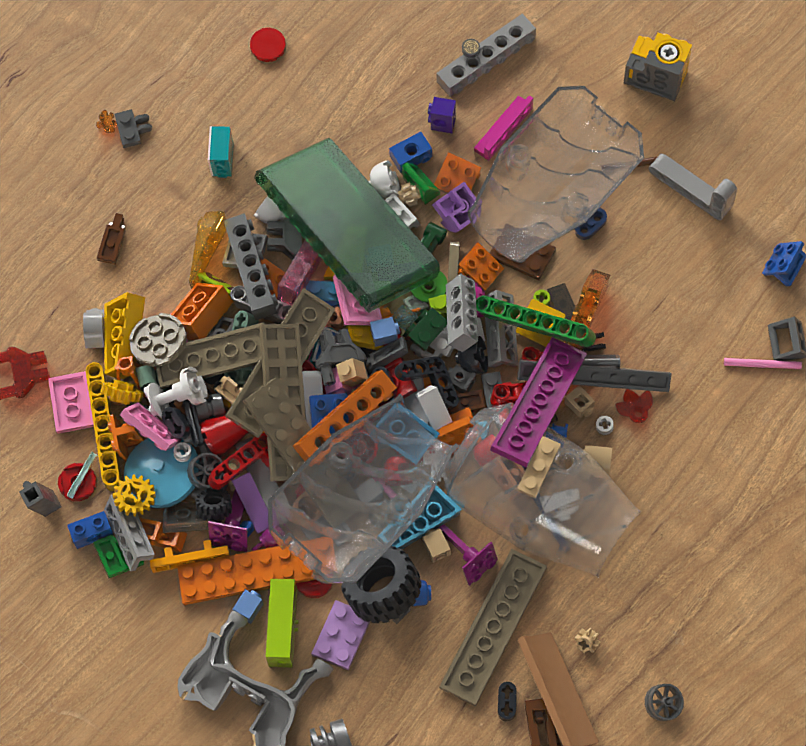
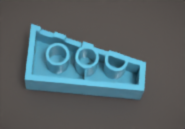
M433 482L379 536L378 543L386 545V547L389 545L404 549L425 536V533L437 529L460 515L462 509Z

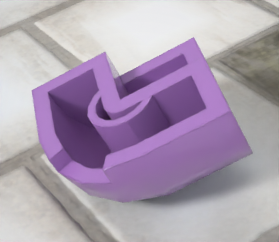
M465 182L432 204L443 219L440 223L447 230L454 233L474 221L478 212V201Z

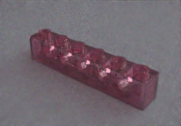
M323 209L280 281L277 300L293 305L300 291L306 288L340 230L341 214Z

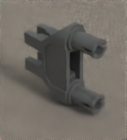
M294 212L284 221L267 222V235H282V238H268L267 251L282 252L296 263H301L303 260L320 261V249H304L302 247L301 232L303 226L319 227L320 215H303L301 212Z
M341 329L339 331L340 334L335 335V340L331 330H324L323 335H320L318 338L321 354L315 366L321 372L324 386H327V383L328 386L336 383L332 368H335L337 364L351 358L364 362V365L367 363L365 353L352 343L348 329Z

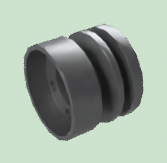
M343 719L330 722L331 732L326 733L322 725L319 726L322 734L320 736H317L315 728L309 729L311 746H352Z

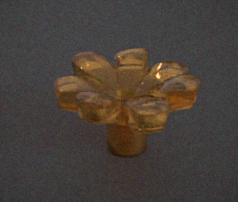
M103 110L99 114L100 121L96 122L97 128H103L105 133H114L115 128L113 126H117V122L112 120L114 114L112 112L108 114L107 110Z

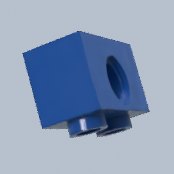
M422 132L389 148L390 158L400 173H402V166L405 163L418 165L421 162L429 161L433 157L432 147ZM410 152L416 153L415 155H408Z
M105 511L67 525L77 549L107 536L114 535Z

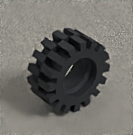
M209 488L206 489L207 492L201 491V495H197L195 499L197 515L202 520L208 519V521H212L214 519L217 522L219 518L224 520V516L229 517V513H232L231 496L228 491H223L222 488L210 491Z

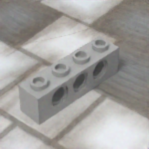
M460 274L446 284L448 345L463 352L478 342L475 281Z

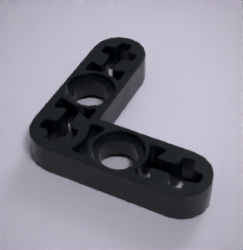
M433 356L403 361L396 366L394 372L399 380L409 381L429 377L432 386L437 387L447 410H452L458 405L457 393L445 363L440 357ZM416 365H420L423 368V373L417 370ZM439 379L444 381L445 387L439 384Z

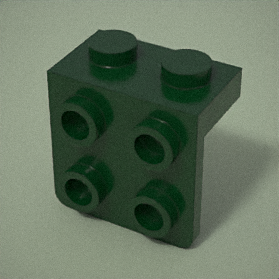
M433 307L429 311L425 309L414 321L416 325L413 323L402 336L406 342L410 339L421 350L425 351L446 327L447 319Z

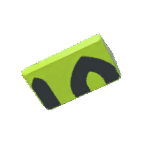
M209 272L198 274L200 283L223 285L230 296V292L234 287Z

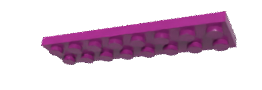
M551 338L495 438L490 451L525 468L527 467L542 436H544L584 362L587 353L556 338Z

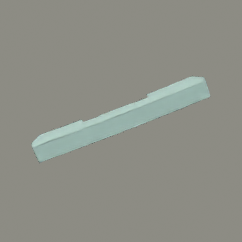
M91 452L67 493V497L73 499L97 454Z

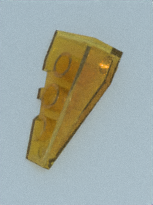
M223 211L206 212L204 217H201L198 221L189 278L191 289L196 283H199L198 274L205 272L227 231L223 221L226 220Z

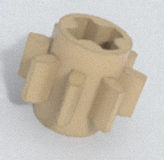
M410 182L401 185V191H398L401 202L408 204L409 207L418 204L417 201L421 198L417 185L413 186Z
M582 628L574 638L577 641L576 648H579L584 654L589 650L593 653L601 643L598 640L599 634L593 631L592 628L586 631Z

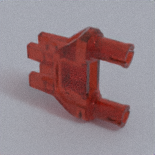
M11 346L8 347L7 351L0 352V364L11 363L14 378L12 386L0 388V400L15 396L18 399L23 398L31 391L35 384L48 381V378H50L47 367L33 370L34 366L47 363L44 351L28 354L19 348Z

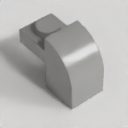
M93 308L86 310V313L83 314V333L86 349L104 348V309Z

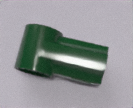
M430 222L425 228L423 238L414 250V254L422 260H429L436 247L443 243L447 230Z

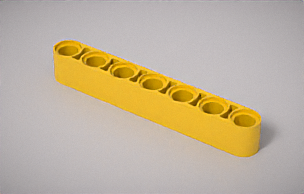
M92 362L86 367V378L101 476L106 489L114 491V486H119L118 481H122L118 453L113 451L111 444L108 447H102L104 442H111L113 440V435L110 433L108 426L105 429H99L102 424L110 422V402L105 394H101V392L98 394L94 393L96 389H101L102 383L106 382V376L102 366L97 362ZM95 371L100 372L97 376H91ZM100 406L105 407L103 411H97V408ZM107 460H114L112 464L105 465ZM110 478H117L115 482L108 483Z

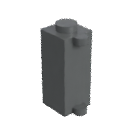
M25 481L23 483L24 489L19 491L27 508L45 517L62 507L54 491L36 481L32 484L29 481Z

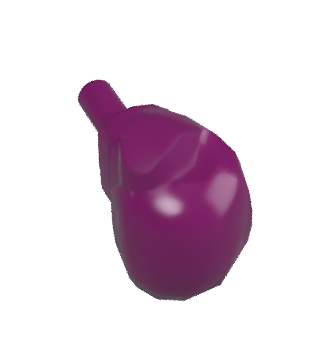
M276 526L268 527L261 534L262 536L259 537L261 542L253 547L252 551L259 550L263 546L266 548L281 546L283 533Z

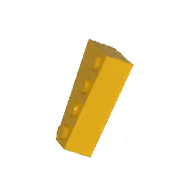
M126 292L104 304L105 375L116 378L114 367L117 366L118 361L123 357L132 356L137 361L131 352L129 338L135 325L143 319L146 297ZM121 374V379H125V378L129 377V376H124L123 374Z

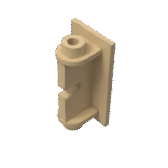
M223 376L220 380L222 384L217 386L215 390L233 404L242 388L238 389V384L231 377Z

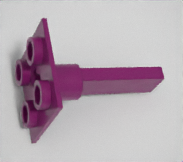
M235 489L231 501L232 513H229V517H226L224 524L208 521L209 540H211L212 545L215 547L228 546L229 549L234 551L248 552L247 528L240 527L245 508Z
M443 524L439 527L444 537L464 554L463 559L467 563L462 569L469 586L473 582H477L487 569L494 567L498 558L492 542H489L479 552L474 547L469 548L446 525Z

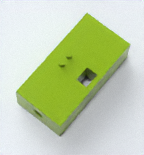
M271 579L266 643V660L269 667L293 668L295 632H298L295 624H299V620H296L297 587L295 579Z

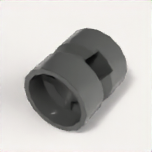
M219 393L209 395L207 399L204 398L206 402L196 405L200 422L208 420L210 417L225 416L222 397Z

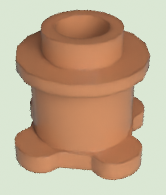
M335 307L334 313L326 324V327L333 328L336 331L345 327L339 307Z

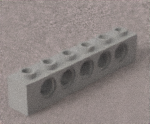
M522 13L480 42V53L478 56L468 58L463 54L437 72V83L450 97L460 93L465 86L473 84L479 76L489 73L492 67L503 63L511 54H516L522 46L532 43L536 37V28Z

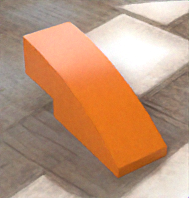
M139 518L151 545L162 548L172 547L173 551H182L187 537V533L184 530L164 525L162 522Z

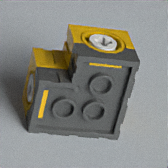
M658 32L654 40L649 37L638 36L625 67L624 84L675 101L688 72L692 44Z

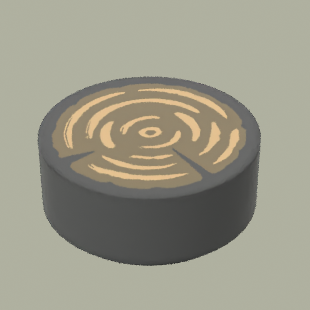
M467 39L463 42L462 53L468 58L478 56L480 44L477 40Z

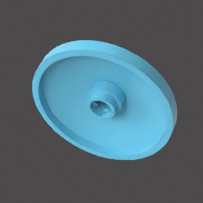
M145 439L129 454L124 467V481L125 476L132 479L133 474H135L137 479L142 475L143 481L149 479L150 485H154L156 498H153L155 504L150 505L151 508H166L181 502L195 488L188 478L187 469L191 460L197 457L198 454L190 443H187L191 447L190 459L186 462H179L174 458V447L167 451L161 450L155 446L151 439ZM180 450L181 455H184V450ZM200 459L196 461V463H198L199 465H201ZM193 468L194 474L199 472L198 468Z

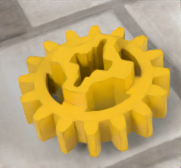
M114 380V383H102L100 391L101 394L110 396V401L129 405L130 401L134 403L140 402L143 397V392L134 388V384L120 380Z
M135 474L132 475V479L125 476L124 482L119 480V486H114V505L118 506L119 512L125 510L126 516L130 512L133 513L134 517H136L137 512L144 515L143 510L150 511V505L155 504L153 499L156 498L154 485H150L149 479L143 481L142 475L139 479L136 478Z

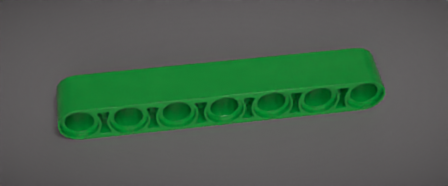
M480 296L476 299V310L486 318L584 347L593 345L596 340L595 333L584 324L488 296Z

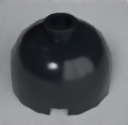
M478 336V342L463 352L458 350V353L455 354L456 363L460 364L463 370L475 373L476 375L488 371V356L484 354V350L487 348L483 338Z

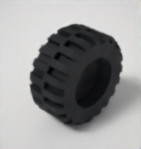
M379 545L378 548H368V551H362L356 559L353 558L350 561L351 565L347 566L344 571L345 575H343L341 581L344 597L354 613L366 622L379 623L382 621V623H387L391 619L396 620L400 618L401 614L404 613L405 615L409 611L408 608L410 606H414L416 603L415 598H418L420 594L421 580L418 570L408 554L395 546L388 545L386 547V545ZM394 576L392 581L383 589L369 592L377 581L385 577Z

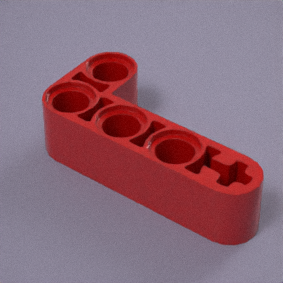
M262 433L260 437H254L215 467L208 478L210 487L221 489L259 459L269 468L267 435ZM258 441H264L267 447L260 446ZM244 452L250 453L252 458H246ZM229 464H235L237 466V470L231 469L229 467ZM224 472L222 479H215V477H219Z

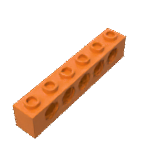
M383 370L373 373L292 447L306 464L319 463L324 458L323 454L327 450L330 452L338 446L337 441L348 437L352 433L351 429L355 425H361L366 420L365 416L368 413L372 414L380 407L378 404L390 399L393 396L392 392L397 387ZM372 389L376 392V398H373L371 395ZM358 401L362 403V410H359L357 407ZM344 414H347L349 417L348 423L343 419ZM330 426L335 429L334 436L330 434ZM316 439H319L321 442L320 448L315 444Z

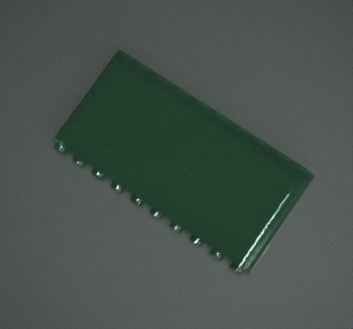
M326 138L256 171L254 176L256 183L263 188L267 196L274 201L279 210L285 214L290 223L297 228L301 236L308 241L313 250L320 255L324 263L331 268L336 277L342 281L347 290L354 295L359 304L368 313L438 276L440 265L436 258L332 139Z

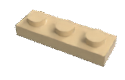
M542 436L517 491L536 499L561 447L560 443Z

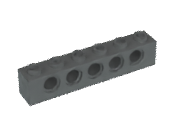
M245 213L223 220L255 320L277 314L275 306L279 304L275 294H271V290H274L271 280L266 279V275L269 273L266 264L261 263L264 257L261 249L257 250L256 245H259L256 234L252 235L251 232L255 230L252 220H247Z

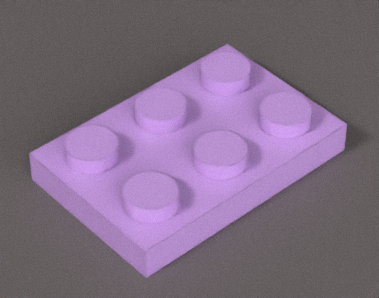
M335 600L311 653L312 656L349 670L370 622H366L358 617L349 605Z

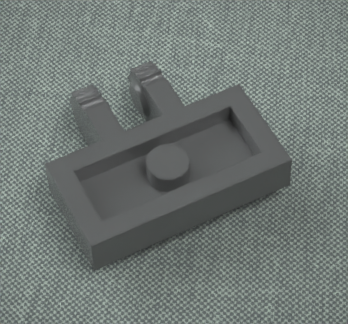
M132 109L114 114L123 148L141 144L139 135L152 130V125L150 124L136 126L149 121L150 118L147 114L137 115L134 118Z

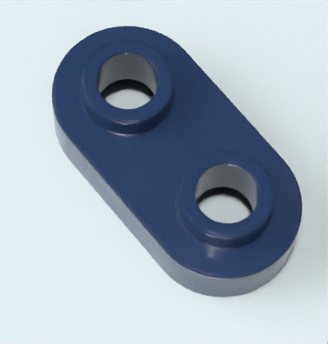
M594 208L576 224V236L579 239L587 240L599 231L607 221L605 210ZM595 218H600L601 220H600V221H595L594 219H595ZM582 230H587L588 232H587V233H582L581 231H582Z

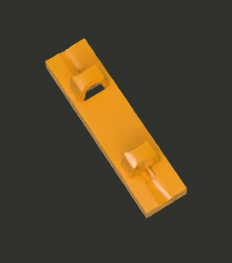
M211 540L203 541L204 550L174 555L172 547L164 548L165 557L149 560L150 568L153 573L177 569L179 565L230 556L228 546L213 548Z

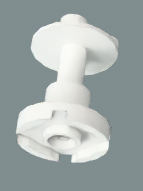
M193 367L185 368L180 372V382L173 384L172 389L166 392L158 384L150 383L144 388V393L150 403V413L162 419L163 410L169 407V403L174 400L182 402L188 399L194 405L206 402L204 398L207 397V389L202 376L197 377L195 373L198 371Z

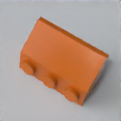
M196 283L171 315L180 320L185 328L187 339L194 341L207 337L210 330L218 323L223 314L228 311L233 300L223 285Z

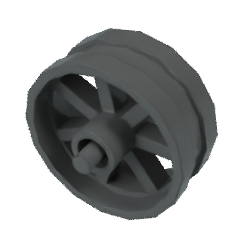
M202 453L193 458L187 469L190 482L196 488L202 490L211 489L210 485H205L206 478H209L214 469V464L218 466L222 463V460L212 453ZM199 458H202L203 466L196 463ZM206 458L212 460V463L210 465H207ZM194 467L199 469V472L194 474ZM224 472L222 473V475L218 477V479H222ZM197 476L202 477L201 482L197 480Z
M664 683L653 686L647 691L644 705L647 713L653 719L667 721L675 719L681 714L684 707V699L681 691L676 686ZM665 687L663 696L658 688ZM669 690L674 696L668 697ZM654 693L658 697L656 700H653ZM668 707L674 710V712L670 716ZM662 708L665 717L659 715V712L662 710Z

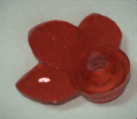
M626 389L623 395V402L616 403L615 406L620 415L630 417L635 423H643L648 418V410L653 405V398L650 391H645L639 396L634 391ZM640 412L642 416L637 417L635 413Z

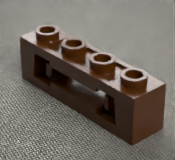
M543 698L526 700L525 711L531 746H541L537 724L544 723L543 714H546L547 720L545 729L548 746H561L560 743L556 742L555 735H558ZM533 714L536 716V723H534Z

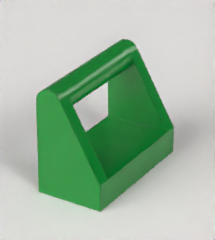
M405 163L402 166L403 180L406 183L410 182L413 186L417 185L421 195L420 199L425 205L440 195V191L418 165Z

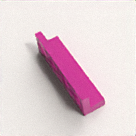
M518 95L477 143L474 151L489 161L533 109V98L528 96L526 99H523Z

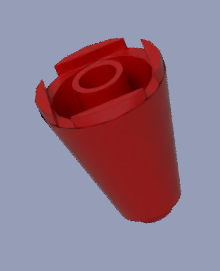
M225 416L208 419L200 424L201 433H205L207 436L204 440L213 454H219V456L226 453L249 433Z

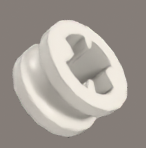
M608 416L599 417L596 421L597 431L602 435L610 434L613 430V420ZM604 421L606 422V424H610V426H607V429H604L603 426L599 425H602V422Z
M185 442L177 443L174 447V458L179 462L188 461L191 457L190 445ZM180 450H184L185 454L181 455Z

